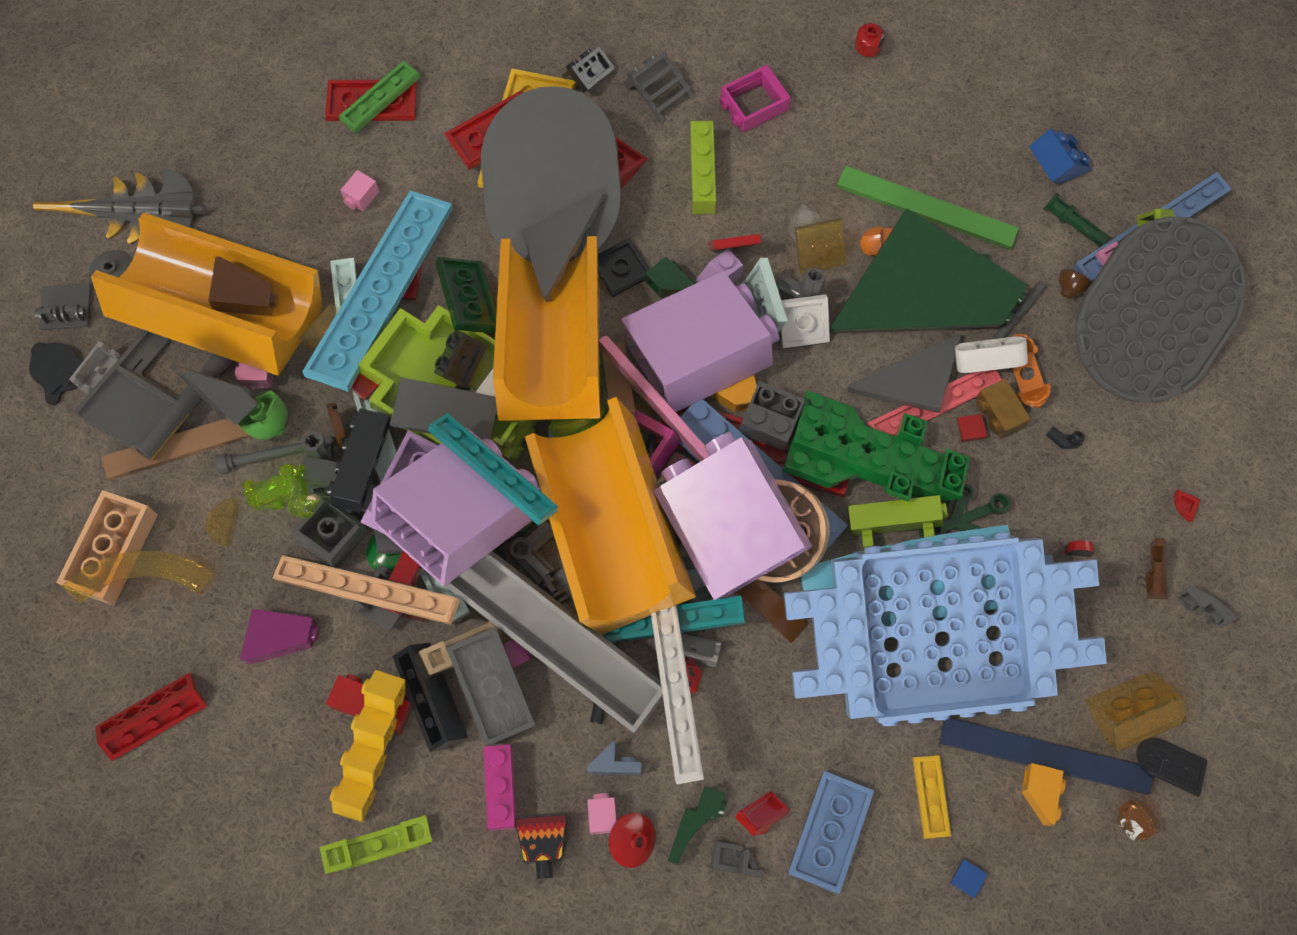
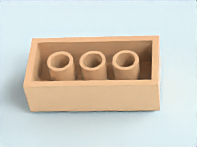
M102 490L56 583L69 591L114 606L158 514L147 505Z

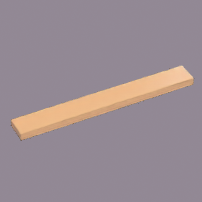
M282 555L273 575V579L279 582L450 625L460 603L457 597Z

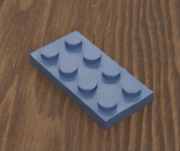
M823 771L787 874L833 893L840 894L874 790Z

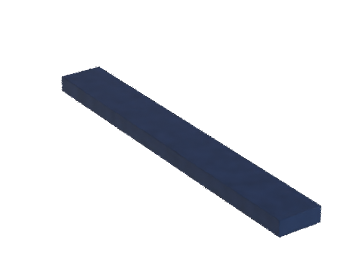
M951 718L943 720L939 744L1023 765L1034 763L1061 770L1063 775L1144 795H1150L1153 776L1138 764Z

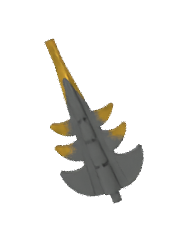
M167 168L161 170L164 181L163 187L158 194H156L153 184L144 175L136 173L137 186L133 196H130L128 187L124 182L115 176L113 177L114 190L111 198L63 202H33V209L35 211H60L109 218V228L106 234L108 239L118 235L126 226L127 221H131V233L127 239L129 244L139 241L140 225L138 218L143 212L189 228L195 215H205L206 212L205 206L195 205L194 191L188 180L177 171Z

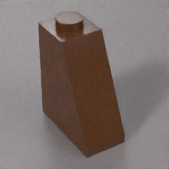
M215 257L208 300L211 308L221 312L272 316L273 308H277L278 294L274 292L272 284L222 257Z

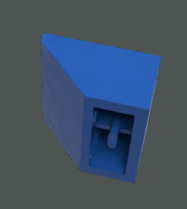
M1050 128L1029 146L1053 183L1062 184L1093 170L1089 165V157L1085 152L1079 150L1077 147L1078 141L1071 133L1067 134L1061 130L1057 131Z

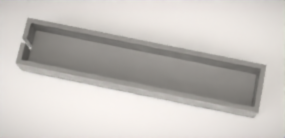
M493 551L446 585L452 592L631 732L635 733L640 730L662 700L661 680L601 634L581 623L579 617Z

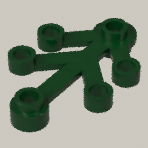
M964 485V489L968 490L969 495H962L961 499H957L951 518L944 521L943 526L933 527L936 535L948 534L947 531L952 529L959 531L981 529V527L969 522L991 513L996 515L1004 514L1010 507L1009 497L1003 493H996L991 497L988 504L963 514L967 501L973 495L972 488L969 485ZM951 500L947 501L946 508L949 507ZM994 502H1000L1002 504V508L997 509L994 506ZM919 529L921 538H924L923 529Z

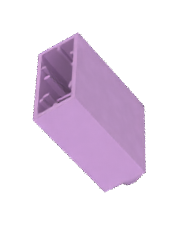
M724 271L621 319L627 348L653 388L675 412L772 366V344L779 341L778 331L772 319L768 315L758 318L754 313L755 301L749 288L744 283L735 286Z
M466 427L467 430H469L473 435H475L479 440H481L476 434H474L470 429ZM487 438L481 440L486 446H488L499 457H501L512 468H514L525 479H527L531 484H533L537 489L540 490L536 479L529 471L525 469L517 470L508 461H506L502 457L500 449L492 440ZM443 443L373 489L371 522L443 587L532 521V519Z
M731 432L722 434L706 444L704 448L709 457L693 467L687 458L667 467L661 472L666 483L653 490L714 600L726 598L813 547L752 440L742 437L735 440Z

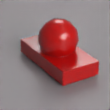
M770 791L738 811L735 818L755 837L756 835L765 834L771 825L787 816L790 809Z

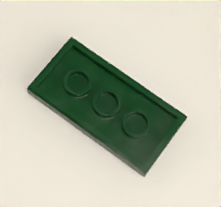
M437 257L435 265L454 330L495 333L497 309L482 261Z

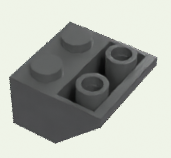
M759 381L739 431L746 437L785 451L805 399Z

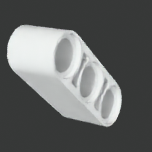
M1015 336L958 344L955 346L957 371L960 373H972L1024 366L1028 363L1026 338Z

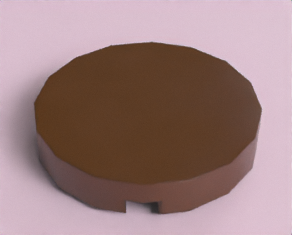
M333 402L326 404L339 451H342V439L345 438L346 434L340 413L337 411V404Z

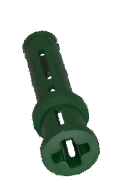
M1058 193L1050 199L1043 209L1057 216L1059 222L1071 225L1099 246V248L1105 245L1111 237L1075 211L1076 208L1073 204L1069 205L1059 198Z

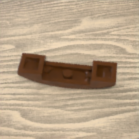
M757 579L734 592L736 595L741 596L743 601L767 620L791 644L808 625L803 619L787 620L784 600L761 580Z

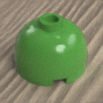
M265 391L254 398L258 401L256 402L257 405L238 423L245 433L259 440L280 436L286 429L289 416L285 402L273 391Z

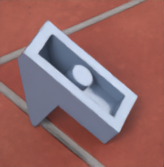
M615 740L588 765L587 769L589 775L641 776V762H636L635 757H620V761H615Z

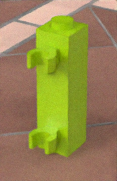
M940 495L912 498L909 502L894 500L848 506L852 535H862L863 548L874 546L873 534L923 529L924 538L935 536L933 527L943 526V518H948L946 503H941Z

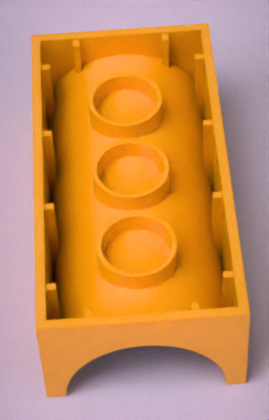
M143 212L138 218L140 235L137 250L126 271L119 278L98 270L91 276L103 315L279 376L323 308L318 270ZM216 256L222 257L272 284L274 292L278 294L277 308H273L272 316L221 312L211 308L208 300Z
M587 236L584 250L577 258L568 262L567 270L559 285L556 284L551 293L552 297L548 302L543 298L532 262L527 261L515 251L510 238L501 239L493 384L499 421L600 418L597 236Z
M617 397L607 401L609 405L607 415L599 423L585 431L557 438L542 437L535 433L525 436L541 492L558 506L557 512L549 520L579 621L601 635L696 597L672 524L653 492L659 485L637 420Z

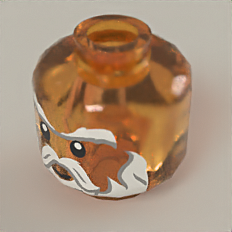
M1128 800L1118 808L1120 814L1117 817V823L1131 840L1144 842L1159 830L1157 827L1158 817L1144 801L1133 803L1131 800Z

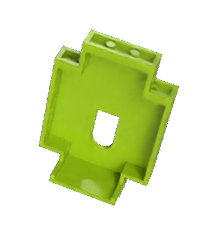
M438 305L425 323L401 308L397 311L358 364L360 374L379 385L369 399L371 409L378 413L389 415V420H391L401 377L451 388L457 387V384L434 374L436 360L443 354L448 336L454 332L448 310ZM461 331L488 345L468 387L477 391L494 367L495 340L483 332ZM496 413L491 440L498 446L502 457L509 463L512 459L516 461L523 451L521 445L526 440L525 436L535 433L536 429L533 427L537 421L542 422L543 420L499 421L498 414ZM409 430L438 446L442 444L432 434Z

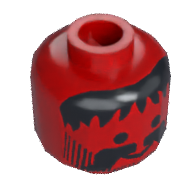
M874 23L862 25L857 31L855 39L856 51L864 57L878 55L883 49L885 41L883 28Z

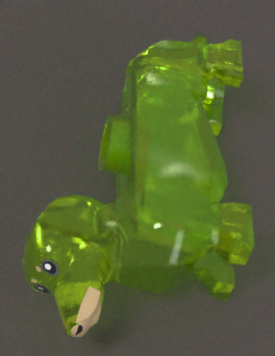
M286 464L279 467L280 475H275L269 480L253 483V480H247L241 483L247 504L255 510L284 509L285 503L288 502L290 514L299 518H308L314 515L315 505L320 501V496L315 494L308 495V483L302 475L306 465H298L294 468L293 464Z

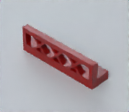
M189 672L95 726L97 744L111 761L207 707L204 698L196 689L191 673Z

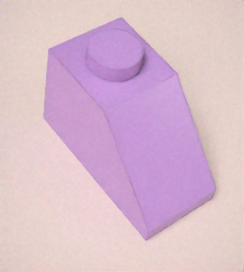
M726 249L708 263L695 281L698 283L724 271L732 283L742 277L743 264L729 249Z

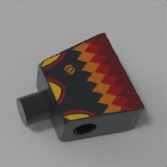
M566 814L515 818L523 861L525 864L536 863L537 879L553 878L552 862L563 861L568 821Z

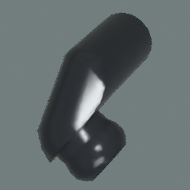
M1054 426L1046 434L1050 440L1062 449L1078 448L1085 440L1084 434L1080 431L1063 435Z

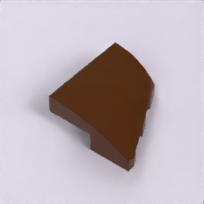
M1156 538L1150 543L1152 569L1145 574L1147 599L1167 600V542L1164 538Z

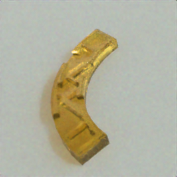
M131 551L108 556L88 565L68 579L61 588L82 604L95 592L116 581L135 577H159L178 583L197 595L215 574L202 565L179 555L160 551Z

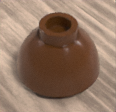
M1064 269L1061 270L1059 275V285L1062 289L1060 294L1071 300L1075 296L1086 292L1092 284L1087 276L1074 270Z

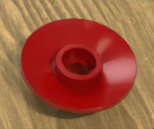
M636 812L627 813L615 822L609 835V850L611 856L619 865L635 868L648 860L656 841L652 822L645 815Z

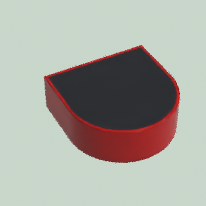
M1071 541L1065 546V555L1091 557L1094 554V544L1089 541Z

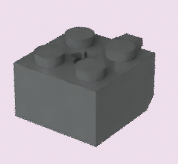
M324 497L313 507L314 512L311 509L291 532L297 544L326 565L338 568L368 533L365 524L358 520L360 518L358 512L331 506V500Z

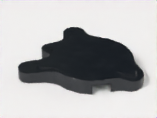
M39 342L32 347V356L29 364L30 374L43 387L46 402L49 405H57L64 392L78 388L69 379L84 359L79 358L72 348L63 343L45 344Z

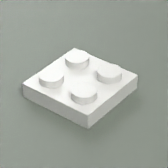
M826 294L781 300L788 320L780 330L783 348L830 342L828 297Z

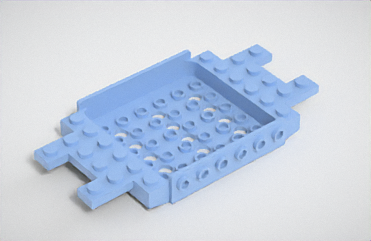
M1010 532L994 533V537L984 538V535L968 536V540L958 541V538H944L941 543H932V540L918 541L913 546H906V543L891 544V548L880 549V546L865 547V551L855 552L856 557L831 560L834 587L784 593L787 620L812 618L817 668L792 671L795 699L844 693L846 713L850 719L873 717L878 723H882L883 726L898 725V721L908 720V723L924 722V718L934 717V720L950 719V715L960 714V717L976 716L975 712L985 711L986 714H1000L1002 709H1011V711L1017 712L1026 711L1028 706H1035V700L1032 698L1058 695L1055 669L1107 664L1104 637L1078 639L1074 589L1099 586L1097 560L1087 559L1045 564L1043 539L1039 538L1019 539V537L1010 536ZM987 574H991L995 579V584L990 589H985L981 585L982 577ZM934 580H941L944 584V590L938 595L930 591V585ZM888 585L892 588L893 595L889 600H882L879 597V590L882 586ZM988 600H994L997 603V610L991 615L986 614L984 611V604ZM936 606L945 607L947 613L944 619H934L932 612ZM887 611L895 614V622L890 626L883 625L881 621L883 613ZM990 626H997L1000 630V635L995 640H989L986 636V631ZM941 631H945L949 635V641L944 646H939L935 642L936 634ZM889 637H894L898 641V647L892 652L886 651L884 648V641ZM994 651H999L1002 654V662L997 666L989 663V655ZM942 657H948L951 660L952 665L948 671H940L938 668V661ZM891 663H898L900 665L901 671L896 677L887 675L886 669Z

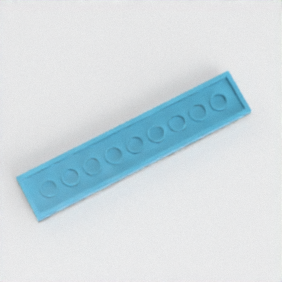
M411 190L409 191L302 371L304 377L349 392L360 373L358 364L388 324L452 212V203Z

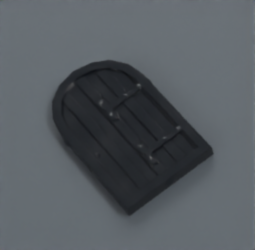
M1155 737L1146 738L1139 744L1136 749V757L1140 766L1147 773L1197 797L1201 795L1208 760Z

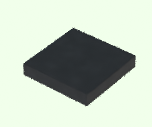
M630 238L598 254L599 276L612 297L645 281V273L650 270Z

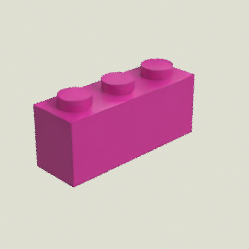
M510 744L483 747L487 829L490 831L516 829L515 818H517L513 748Z

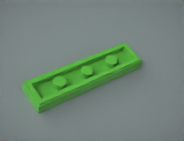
M403 60L340 114V121L356 134L420 78L419 73Z

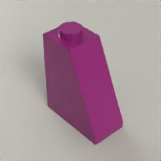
M252 609L240 660L246 664H255L312 648L313 642L319 638L320 626H317L318 623L312 617Z

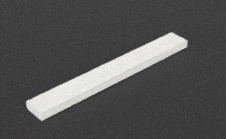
M675 605L658 613H652L651 618L676 784L704 780L677 606Z

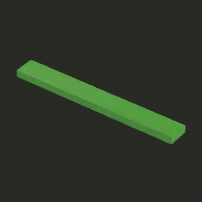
M848 166L844 167L837 184L839 189L903 212L907 208L925 220L1008 250L1011 249L1019 229L1010 224Z

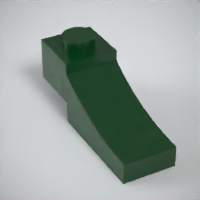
M704 786L696 812L685 808L667 862L678 865L682 853L694 834L709 820L716 821L717 815L723 817L727 801L723 800L725 793Z

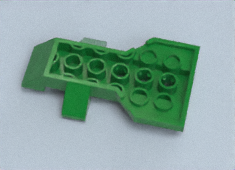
M808 390L803 397L805 401L797 419L782 469L783 472L826 488H832L847 479L850 481L858 477L880 485L885 494L909 502L911 497L920 498L940 495V501L961 499L970 457L946 449L942 454L920 446L924 440L928 421L904 413L896 434L893 436L864 425L852 406Z

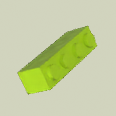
M690 121L692 214H715L716 185L713 121Z

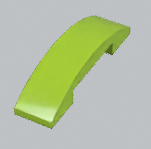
M424 815L401 822L396 826L349 840L344 839L319 848L325 874H330L406 852L433 841L427 817Z

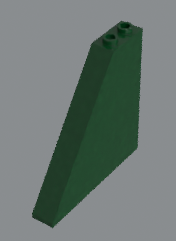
M906 208L831 324L829 332L855 333L998 328L1003 324L1007 325L1012 319L1014 313L1011 311L1015 304L1020 305L1027 293L1024 290L1027 284Z

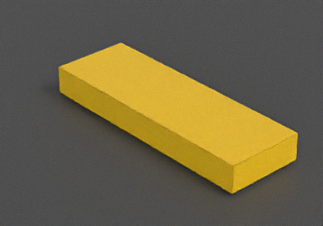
M940 755L913 757L923 839L951 837Z

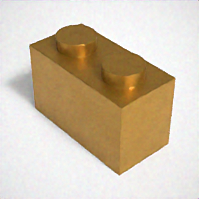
M1006 379L980 390L976 397L978 410L981 413H985L989 420L988 426L994 434L997 433L1000 439L1026 427L1030 421L1029 415Z

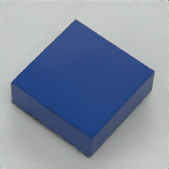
M963 859L950 884L970 897L975 898L988 874Z

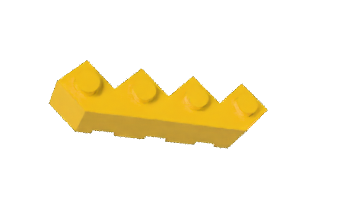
M375 670L371 679L367 678L363 684L362 694H364L365 706L360 715L356 714L352 721L351 729L354 734V742L350 750H345L342 755L340 765L343 766V779L339 786H334L330 795L333 813L363 823L376 794L374 789L375 782L378 776L382 774L387 757L384 754L386 746L392 740L398 719H395L397 708L399 705H402L405 697V679Z

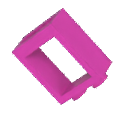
M768 65L721 87V96L719 98L721 107L724 110H728L731 114L734 126H739L743 133L789 110L791 97ZM762 85L773 103L745 117L733 98Z
M635 410V418L639 429H643L662 440L650 457V462L657 478L681 440L675 431Z

